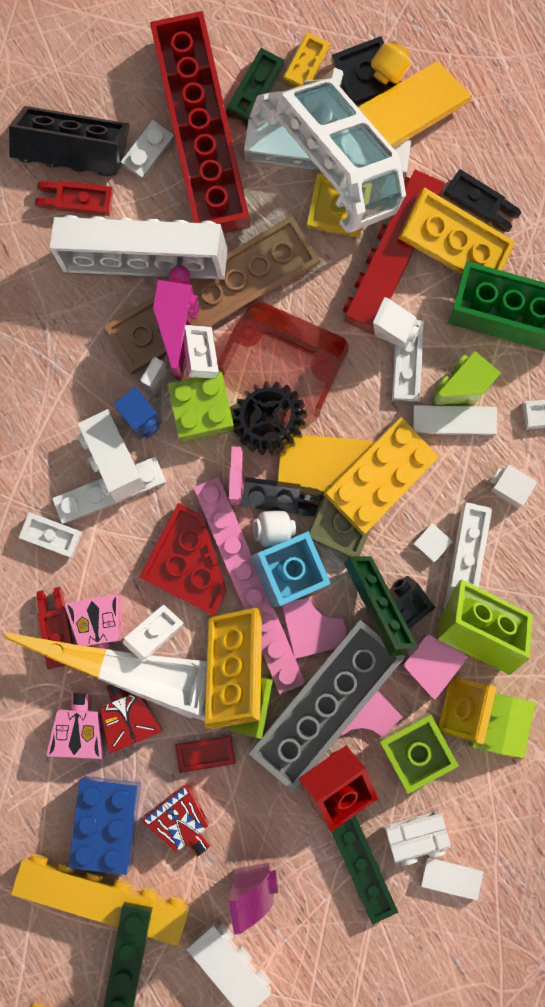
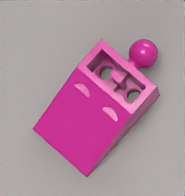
M179 265L170 270L168 275L169 281L158 280L153 305L176 380H182L186 358L183 342L185 325L191 326L192 319H197L199 312L198 296L194 295L192 285H188L191 280V274L186 267Z

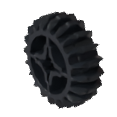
M265 381L261 389L258 385L254 384V392L252 393L245 390L246 399H237V403L241 408L233 409V413L237 417L232 419L234 426L237 427L234 433L237 437H241V444L248 445V449L251 452L258 448L260 455H264L268 449L269 453L275 456L276 448H280L281 452L285 453L286 448L284 445L288 443L290 446L295 447L296 443L293 438H302L303 435L299 429H304L307 426L303 420L307 418V412L303 410L305 407L303 400H298L299 394L296 391L291 392V388L287 384L281 388L280 383L277 381L272 387H270L269 382ZM268 401H275V402L272 403V404H268V405H267V404H264L265 402H268ZM256 409L257 417L252 421L253 425L249 427L250 417ZM290 409V419L288 424L284 428L282 426V420L287 415L286 412ZM263 412L267 416L271 415L277 425H275L272 421H268L264 416ZM268 432L276 433L273 436L264 437Z

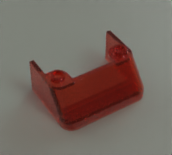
M256 302L252 304L232 331L217 363L219 372L225 375L239 344L246 347L254 346L260 341L263 334L314 356L311 362L312 374L317 379L326 383L315 407L314 416L319 418L348 356L349 345L347 341L335 333L267 303Z

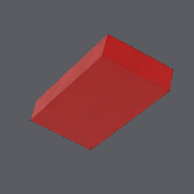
M232 735L175 744L179 773L236 764Z

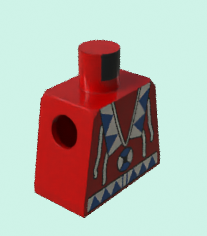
M188 782L142 819L144 824L175 852L187 844L198 857L210 847L201 834L209 826V821Z

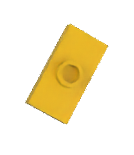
M306 32L283 76V82L297 88L301 87L304 81L314 80L331 47V43Z

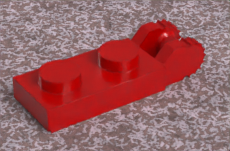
M59 180L58 182H38V190L56 193V199L37 197L35 205L40 208L110 216L113 198V188L111 186Z
M61 587L54 588L53 596L57 610L48 611L47 597L44 591H37L36 597L39 609L37 615L41 638L73 644L69 617L65 608ZM45 656L47 669L67 666Z

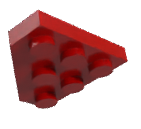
M177 503L139 578L215 616L227 593V589L204 517L194 510Z

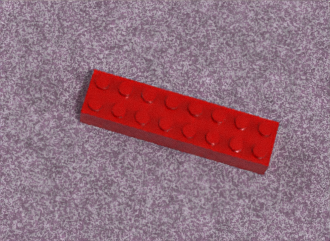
M199 11L152 21L150 26L193 222L212 221L216 224H221L223 233L250 228L248 208L204 13Z

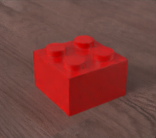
M347 745L333 752L327 759L298 778L313 809L331 832L378 799L366 768Z

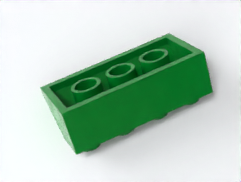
M466 261L447 324L545 351V283Z

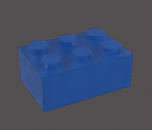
M84 776L80 779L69 868L127 875L131 869L141 782Z

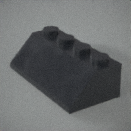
M24 106L9 126V157L16 158L24 163L34 161L45 163L48 167H69L77 172L92 171L97 172L101 176L117 175L124 157L129 123Z

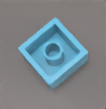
M309 531L250 556L272 608L287 604L331 584Z

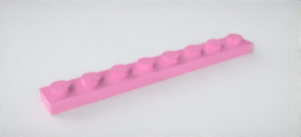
M217 477L193 487L244 610L256 607L262 610L261 651L279 694L306 684L275 609L271 607L251 560V552L220 478Z

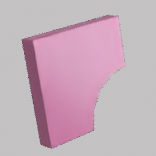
M231 447L229 501L231 506H241L243 448Z
M309 597L282 605L295 659L336 649L347 636L343 618H330L322 615L313 607Z
M377 691L341 735L343 736L353 729L365 728L373 730L383 737L403 717Z

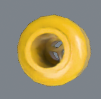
M396 41L384 43L371 61V67L375 71L373 77L384 85L388 82L399 83L411 66L409 58L411 53Z

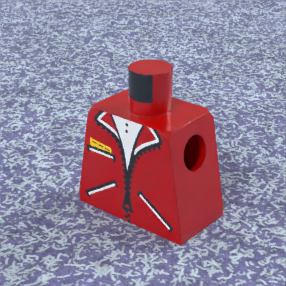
M114 685L106 686L112 703L100 707L110 753L164 731L144 698L134 694L128 696L127 691Z

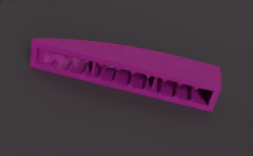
M269 863L235 868L229 898L234 935L243 933L262 919L274 903V894L279 893L276 870L270 871Z

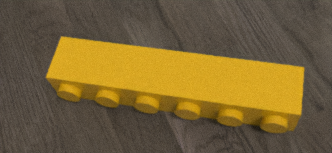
M32 854L31 857L26 856L21 861L11 895L117 928L124 902L153 907L147 937L179 946L191 907L185 904L186 901L175 896H169V899L157 896L158 892L150 888L143 887L141 891L130 888L131 884L120 879H114L113 882L102 879L103 875L98 872L86 871L85 874L75 871V869L69 868V863L59 862V865L49 863L47 857L39 854Z

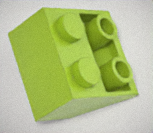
M476 351L470 357L464 355L450 373L453 377L446 376L436 387V390L433 392L435 399L432 405H475L499 377L501 372Z

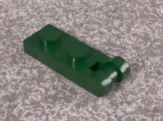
M260 48L228 104L226 115L232 119L236 117L242 120V124L248 127V120L251 119L250 114L257 96L269 93L284 66V59ZM242 101L249 104L247 110L240 107Z

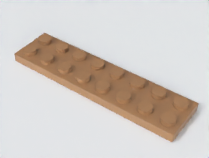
M292 215L228 252L224 280L191 278L188 285H192L194 295L198 296L197 303H199L197 319H192L191 326L214 327L320 264L319 257ZM155 296L104 325L132 374L148 366L153 358L160 359L167 354L153 309Z

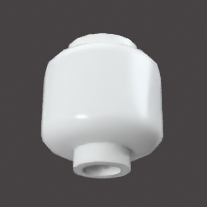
M263 511L259 514L258 519H254L253 522L254 539L266 548L287 541L296 534L295 521L290 520L289 515L285 511Z

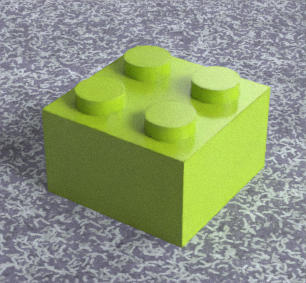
M222 372L218 373L216 379L195 377L167 383L178 437L181 443L234 432L235 429Z
M425 713L378 739L407 794L459 767L437 724L429 713Z

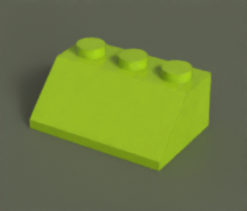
M461 579L458 581L440 617L437 640L511 675L530 659L533 615Z

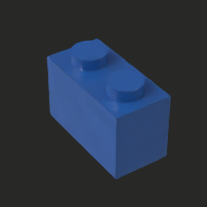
M134 387L113 404L140 440L143 437L150 438L160 429L158 426L162 422L157 412L137 387Z

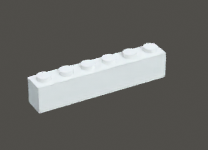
M252 119L248 120L244 147L246 161L320 170L281 123L269 125L266 122L257 126ZM345 130L330 135V138L355 167L362 168L373 164ZM406 140L393 148L400 156L403 179H405L407 174L411 146L410 140Z

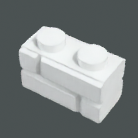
M439 810L384 825L393 860L395 863L401 862V866L418 862L417 857L428 854L429 858L446 854L445 849L451 848L443 816Z

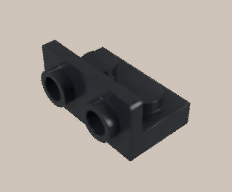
M409 576L398 579L394 582L392 588L389 589L409 629L435 609V606L420 585Z

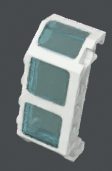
M332 78L307 80L302 85L257 96L250 114L251 119L257 126L266 122L272 125L279 121L340 193L336 205L338 208L345 206L347 210V218L342 219L339 223L347 234L396 215L406 197L400 156Z

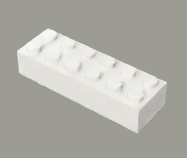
M66 215L64 217H54L50 241V250L63 272L168 277L170 270L180 265L189 270L191 278L220 280L225 278L228 249L221 224H216L212 221H203L201 223H188L184 220L161 222L157 219L136 221L125 217L112 220L99 216L88 219Z

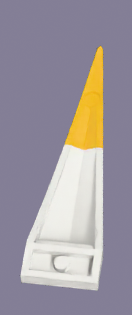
M12 633L4 635V638L190 719L194 717L205 721L207 661L151 655L142 662L135 654L80 646Z

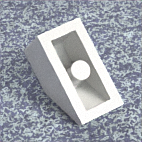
M384 297L373 321L375 336L406 349L409 342H415L420 328L416 327L417 317L392 300Z

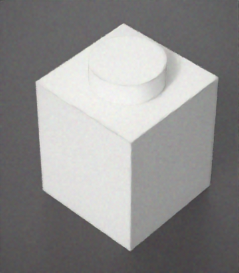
M508 464L503 470L498 468L493 475L490 483L494 485L490 492L519 509L524 506L538 482Z

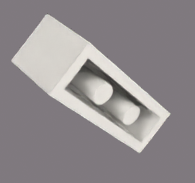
M108 409L77 423L82 432L77 435L83 449H89L92 454L91 457H88V460L95 473L100 471L103 479L98 482L105 496L110 494L116 503L146 488Z
M214 920L188 943L187 951L234 1007H258L271 995V987L269 986L271 980L262 969L257 971L250 963L252 957L243 946L238 948L231 940L233 934L223 923L219 926Z

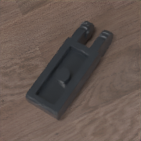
M461 169L457 171L444 191L445 196L490 223L491 221L495 227L505 232H509L513 225L497 214V210L500 208L512 218H519L521 215L520 209L507 201L505 196Z
M247 477L244 482L242 507L285 511L294 514L298 512L303 516L314 517L318 505L299 502V497L308 501H319L322 498V491L311 487H303L301 484Z

